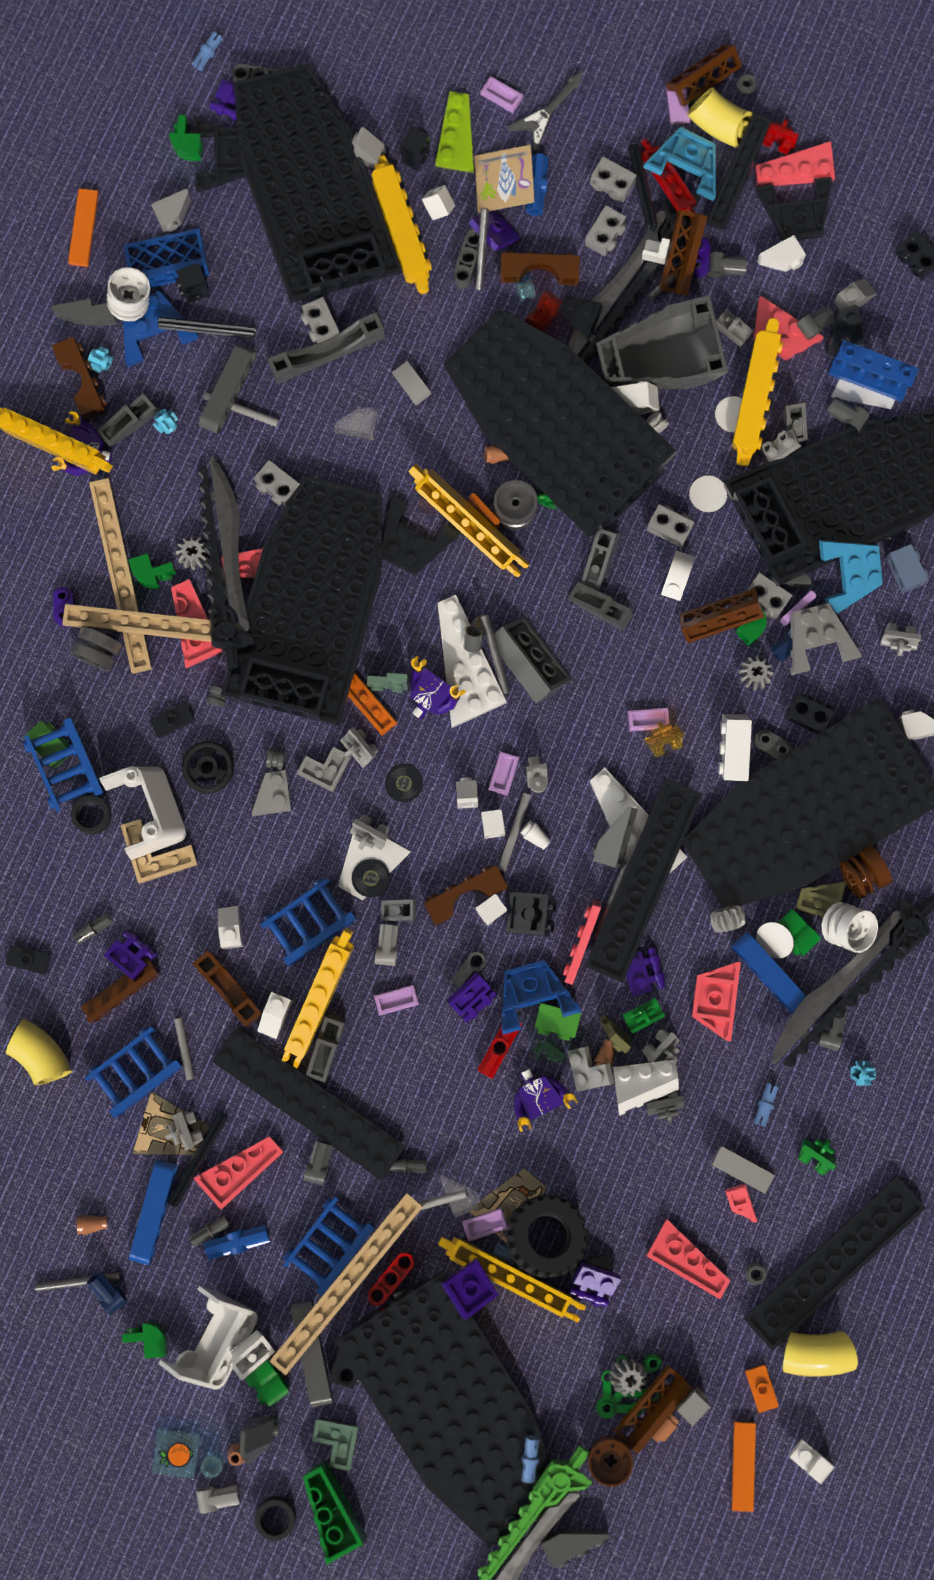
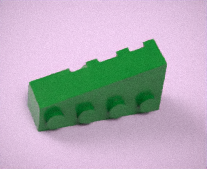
M325 1460L307 1470L303 1480L310 1505L313 1509V1518L318 1528L320 1544L325 1555V1563L328 1565L362 1546L367 1539V1535Z

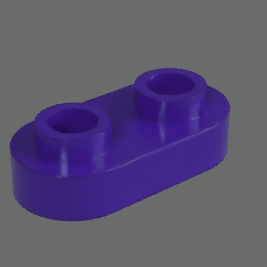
M703 237L701 240L702 247L699 249L695 267L698 263H701V266L694 268L693 276L696 278L706 276L710 269L711 245Z
M64 586L58 587L53 593V617L59 626L69 627L62 624L63 619L60 618V615L64 613L65 604L75 605L74 594L69 588ZM62 593L66 594L64 599H60Z

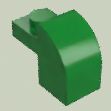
M178 115V122L174 123V133H169L174 152L177 156L187 161H202L203 142L201 135L188 134L189 124L186 115Z
M148 554L129 559L133 575L146 588L158 589L160 588L158 580L167 581L172 579V576L177 575L172 562L153 568Z
M765 612L764 618L741 625L735 631L747 647L752 645L765 630L767 624Z
M145 1321L142 1324L143 1330H140V1327H130L127 1332L122 1334V1343L144 1341L145 1359L166 1357L169 1354L167 1334L155 1322Z

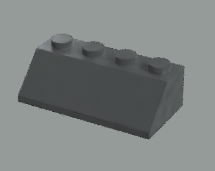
M525 616L502 626L494 634L501 658L536 704L547 699L572 680Z

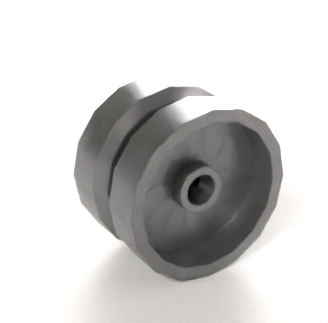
M521 480L505 482L497 489L494 496V514L500 520V524L509 530H520L533 522L537 512L538 501L535 490L528 483Z
M82 626L77 637L83 643H74L69 653L93 667L111 671L115 661L109 655H118L122 644L103 633Z

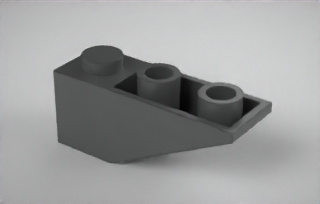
M559 1529L547 1535L542 1540L541 1545L552 1567L558 1566V1568H562L570 1562L571 1558L575 1556L580 1558L589 1552L588 1549L593 1546L601 1547L606 1544L610 1535L608 1530Z

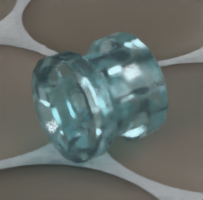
M531 279L526 280L525 283H515L520 302L525 301L527 298H536Z
M218 1453L208 1454L201 1463L203 1475L209 1478L218 1476L224 1467V1460Z

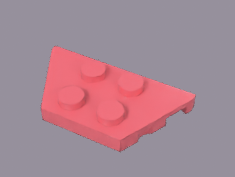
M762 296L759 297L753 340H755L757 333L765 331L768 320L777 318L779 322L777 334H781L780 341L783 342L781 354L777 353V355L785 361L822 341L823 336L817 334L811 340H807L796 325L799 320Z
M741 962L696 976L691 1017L726 1041H731Z

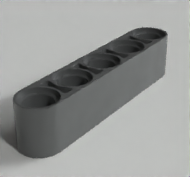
M236 344L200 417L199 427L217 434L220 433L254 363L256 351Z
M312 1299L291 1304L295 1329L314 1307ZM319 1334L301 1356L312 1408L333 1403Z

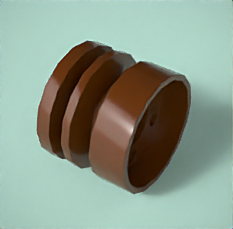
M870 845L858 852L859 862L855 857L850 856L848 857V862L843 860L839 863V868L846 885L860 900L867 896L866 893L871 895L874 892L872 884L876 888L881 889L892 882V876L886 863L878 851Z
M614 1435L603 1436L596 1440L591 1446L588 1455L589 1470L592 1477L599 1484L607 1487H615L625 1483L633 1470V1456L629 1445ZM609 1454H612L614 1459H617L611 1465L608 1464V1460H605V1458L609 1457Z

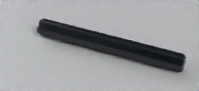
M638 143L630 144L629 152L634 174L637 175L636 183L648 231L656 230L658 224L645 168H643L644 163L640 145Z
M168 317L158 318L159 329L255 338L256 327Z
M221 1112L216 1114L167 1201L172 1207H178L227 1120L225 1114Z

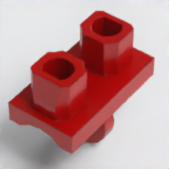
M785 119L783 124L779 122L771 124L762 145L771 147L773 141L780 143L778 150L781 153L788 154L791 148L794 149L799 134L794 133L793 128L787 126L789 120Z

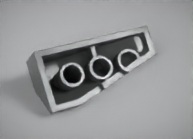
M250 1416L240 1433V1455L244 1458L246 1464H252L273 1443L275 1436H279V1423H275L276 1416Z

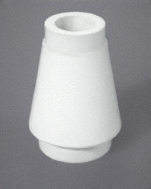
M531 820L520 832L524 839L543 850L551 842L539 825Z

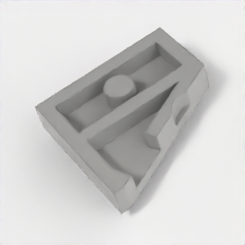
M286 770L265 773L252 810V816L292 811Z

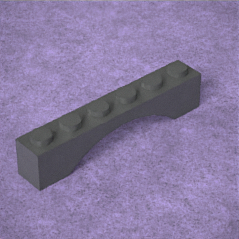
M373 313L357 320L344 331L323 342L303 349L285 351L267 359L269 368L278 385L385 339L384 328L377 313Z

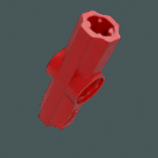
M501 1025L477 1071L493 1079L519 1030L503 1035ZM498 1041L503 1042L506 1047L505 1051L500 1054L494 1051V1044Z

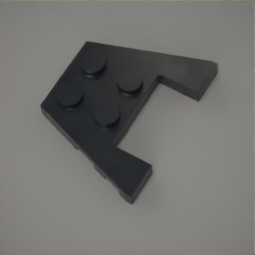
M194 118L195 134H200L201 138L215 137L216 172L195 173L196 193L245 177L240 163L237 129L222 127L214 122L208 123L202 121V119Z
M832 177L814 179L813 185L816 199L777 203L774 185L758 186L756 188V194L782 241L793 235L797 241L822 237Z
M392 496L382 542V558L415 576L433 561L441 551H444L449 544L459 538L461 532L445 524L435 541L400 523L409 504Z

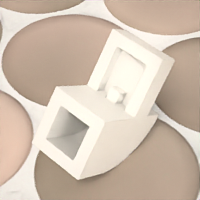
M679 551L675 552L661 595L681 600L694 562V556Z
M802 1439L789 1454V1457L820 1484L823 1483L835 1468Z

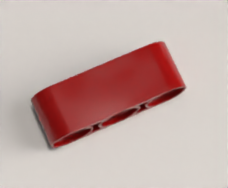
M400 1252L373 1284L368 1292V1299L371 1304L376 1306L382 1305L414 1266V1256L410 1252ZM402 1256L409 1257L411 1264L408 1267H402L399 1264V1259ZM388 1273H394L397 1276L395 1283L390 1284L386 1281L385 1277ZM374 1290H381L384 1297L381 1300H375L372 1297Z

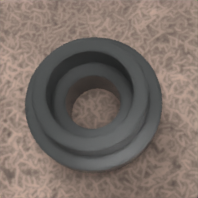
M743 75L737 81V89L742 94H751L756 88V81L751 75Z
M752 1263L746 1268L745 1276L750 1283L758 1285L765 1281L767 1272L763 1265ZM754 1270L759 1271L758 1277L752 1276Z

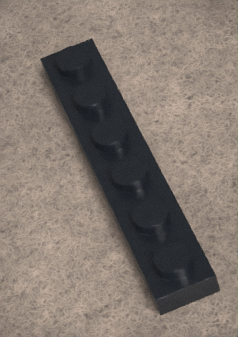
M753 113L707 219V225L723 231L726 230L772 124V119Z

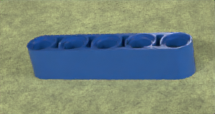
M744 933L731 945L732 949L783 1006L793 1014L806 995L749 933Z
M159 1159L155 1161L131 1247L130 1261L149 1266L152 1262L168 1204L167 1201L170 1197L176 1175L177 1164Z

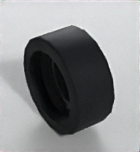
M83 796L72 806L71 820L74 826L85 834H100L106 830L111 822V809L107 802L98 796ZM90 803L99 805L103 810L102 821L93 827L82 824L79 816L82 807Z
M272 1496L265 1499L258 1507L255 1515V1526L258 1533L270 1541H280L286 1538L292 1532L296 1522V1511L293 1504L281 1496ZM271 1506L283 1507L288 1514V1523L280 1531L269 1530L263 1522L264 1512Z

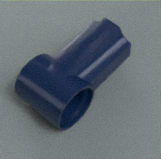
M791 630L784 638L770 647L772 655L779 662L791 655L793 647Z
M102 1271L96 1272L87 1281V1286L98 1297L101 1306L109 1315L128 1302L122 1290L117 1286L114 1287Z

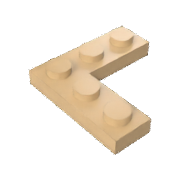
M141 819L121 825L127 847L144 841L141 833L143 828ZM192 845L155 857L152 856V853L131 860L139 884L198 865Z

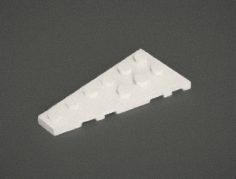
M456 595L438 602L446 682L451 687L459 684L458 691L463 689L466 691L464 695L460 696L456 707L450 711L452 728L506 704L505 697L482 649L472 653L466 651L463 647L465 630L470 626V623Z
M603 768L590 780V784L609 826L611 827L628 807L638 809L624 858L625 863L628 864L649 815L606 768ZM681 850L677 854L670 873L687 858Z

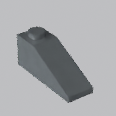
M603 526L596 533L582 577V584L600 591L617 551L622 531L611 527L607 529Z
M628 807L601 837L598 844L594 846L593 861L614 868L622 867L637 815V808Z

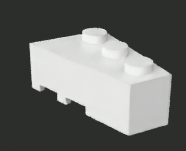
M649 381L611 387L639 415L659 410L658 387Z
M722 714L720 728L722 742H720L719 752L722 754V762H719L718 773L722 774L723 780L748 781L752 720L745 714Z
M675 1060L613 1067L619 1116L625 1114V1111L643 1106L645 1102L652 1099L657 1100L679 1090Z

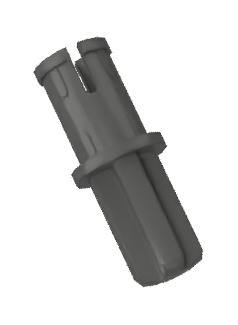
M104 914L92 923L88 922L87 926L78 932L73 933V938L75 940L82 935L83 937L76 941L78 945H81L89 938L98 936V933L110 926L113 921L108 914Z
M405 1157L404 1159H397L389 1171L403 1172L404 1174L406 1172L426 1173L427 1163L423 1160H407V1157Z
M223 1215L211 1224H205L206 1227L190 1235L189 1239L195 1247L211 1237L214 1239L216 1234L231 1227L227 1217Z

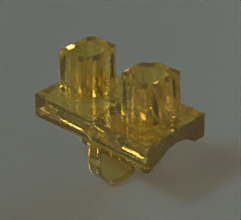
M658 721L656 722L657 728L651 730L653 736L644 739L645 744L652 751L653 755L659 757L665 754L663 747L665 744L670 743L672 750L682 748L684 733L680 731L678 726L672 728L670 723L663 726L662 722Z

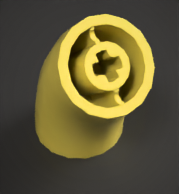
M712 87L692 105L687 112V116L714 138L739 148L753 113L731 103Z
M23 1018L9 1042L6 1054L17 1060L26 1069L34 1085L50 1083L72 1073L65 1054L54 1039L36 1024Z
M843 1331L818 1335L791 1332L785 1350L783 1372L814 1377L848 1373L857 1368L856 1350L849 1336Z

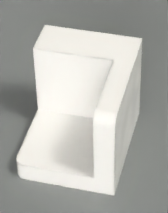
M445 185L429 190L422 199L433 220L449 215L455 207Z
M662 238L661 242L647 240L642 252V259L665 265L670 240Z
M502 811L481 812L484 838L505 836Z
M496 894L476 907L477 913L487 926L507 911Z

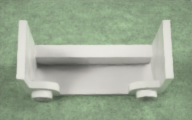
M132 766L99 778L106 791L124 784L128 787L142 785L154 820L146 823L142 828L141 833L144 841L124 848L131 860L181 842L185 838L186 829L163 769L156 766Z
M199 1286L197 1290L209 1298L207 1310L214 1315L195 1351L186 1350L181 1353L175 1364L160 1360L158 1364L178 1380L216 1390L226 1383L232 1371L228 1363L239 1345L251 1335L257 1323L258 1315L250 1308L220 1292Z

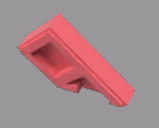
M746 1183L727 1188L725 1191L731 1210L739 1215H743L754 1223L757 1222Z

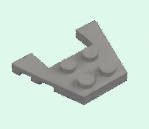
M829 603L791 613V639H793L791 676L811 670L805 652L808 649L837 643L842 662L862 657Z

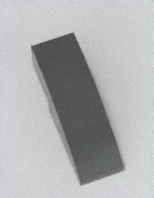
M91 299L52 306L55 316L68 322L88 326L117 324L116 317L108 309L107 303L93 305Z
M142 393L129 406L125 405L97 432L111 447L143 426L160 410L149 396Z
M577 582L568 597V600L621 631L625 630L633 616L630 608L613 601L612 597L580 582Z
M331 1013L326 1014L308 1066L307 1077L326 1082L347 1021L346 1018Z

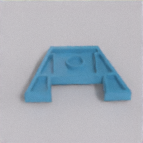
M680 127L644 164L643 168L661 176L668 161L701 177L696 193L713 201L716 197L715 143Z
M819 540L822 560L826 561L837 557L840 559L843 593L825 597L826 604H830L835 614H838L883 584L878 545Z

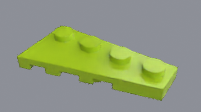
M452 91L449 93L436 158V167L474 173L469 94Z

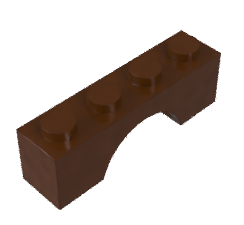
M515 251L501 253L500 283L520 284L525 274L532 270L541 269L550 272L556 278L558 285L578 286L580 255L573 253L556 255L553 252L536 254L535 252L516 253Z
M70 337L51 345L61 369L75 371L82 378L81 388L73 397L82 419L87 421L106 413L103 407L107 405L102 394L98 395L96 390L99 388L95 376L91 377L89 371L92 370L88 360H84L81 355L85 353L81 343H76L75 339Z
M491 865L484 867L480 870L481 874L475 877L473 874L462 879L463 883L458 886L454 883L444 889L445 892L439 896L435 893L427 897V902L424 903V906L435 927L453 918L454 904L462 894L477 891L490 898L507 890L508 886L497 865L494 867Z
M207 950L192 963L226 1001L245 1027L251 1026L262 1016L263 1012L211 951Z

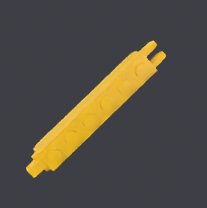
M382 155L378 159L379 162L375 164V170L372 173V183L405 280L410 284L415 283L417 291L423 295L429 290L428 278L429 271L432 270L429 259L424 257L423 253L426 251L423 241L418 240L417 235H420L417 224L412 222L411 218L414 216L411 206L406 205L407 194L405 189L400 187L401 177L399 171H395L393 164L390 165L385 155Z
M777 318L768 320L765 331L757 333L754 340L732 442L733 449L737 451L736 465L748 467L756 449L760 450L762 438L759 437L760 430L765 429L767 420L763 416L764 412L769 410L771 399H767L768 393L773 391L775 380H772L773 372H777L779 365L776 356L777 353L781 354L783 342L780 341L781 334H777L779 328Z
M5 407L4 409L0 408V429L5 433L56 457H60L95 475L99 469L108 473L111 471L113 466L105 461L106 456L97 449Z
M414 464L408 471L415 478L413 482L417 485L415 487L416 491L499 568L503 570L506 568L514 576L519 577L521 571L512 561L515 560L524 568L529 566L528 561L519 553L520 550L433 469L429 471L425 468L423 470L417 464Z
M345 928L341 937L336 936L330 943L284 1048L286 1051L282 1060L287 1062L291 1053L296 1055L297 1058L293 1065L295 1068L299 1067L313 1042L354 949L353 943L349 942L354 931Z
M441 1237L438 1243L439 1246L447 1250L445 1255L449 1256V1259L465 1266L476 1258L491 1281L560 1317L565 1316L575 1322H579L580 1317L567 1311L569 1304L574 1305L580 1310H585L586 1305L573 1299L571 1295L534 1276L526 1274L527 1272L510 1265L461 1238L457 1239L454 1237L450 1241Z

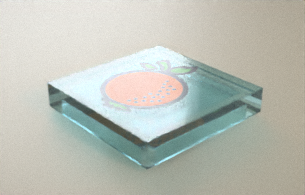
M159 1428L152 1473L194 1479L201 1434Z

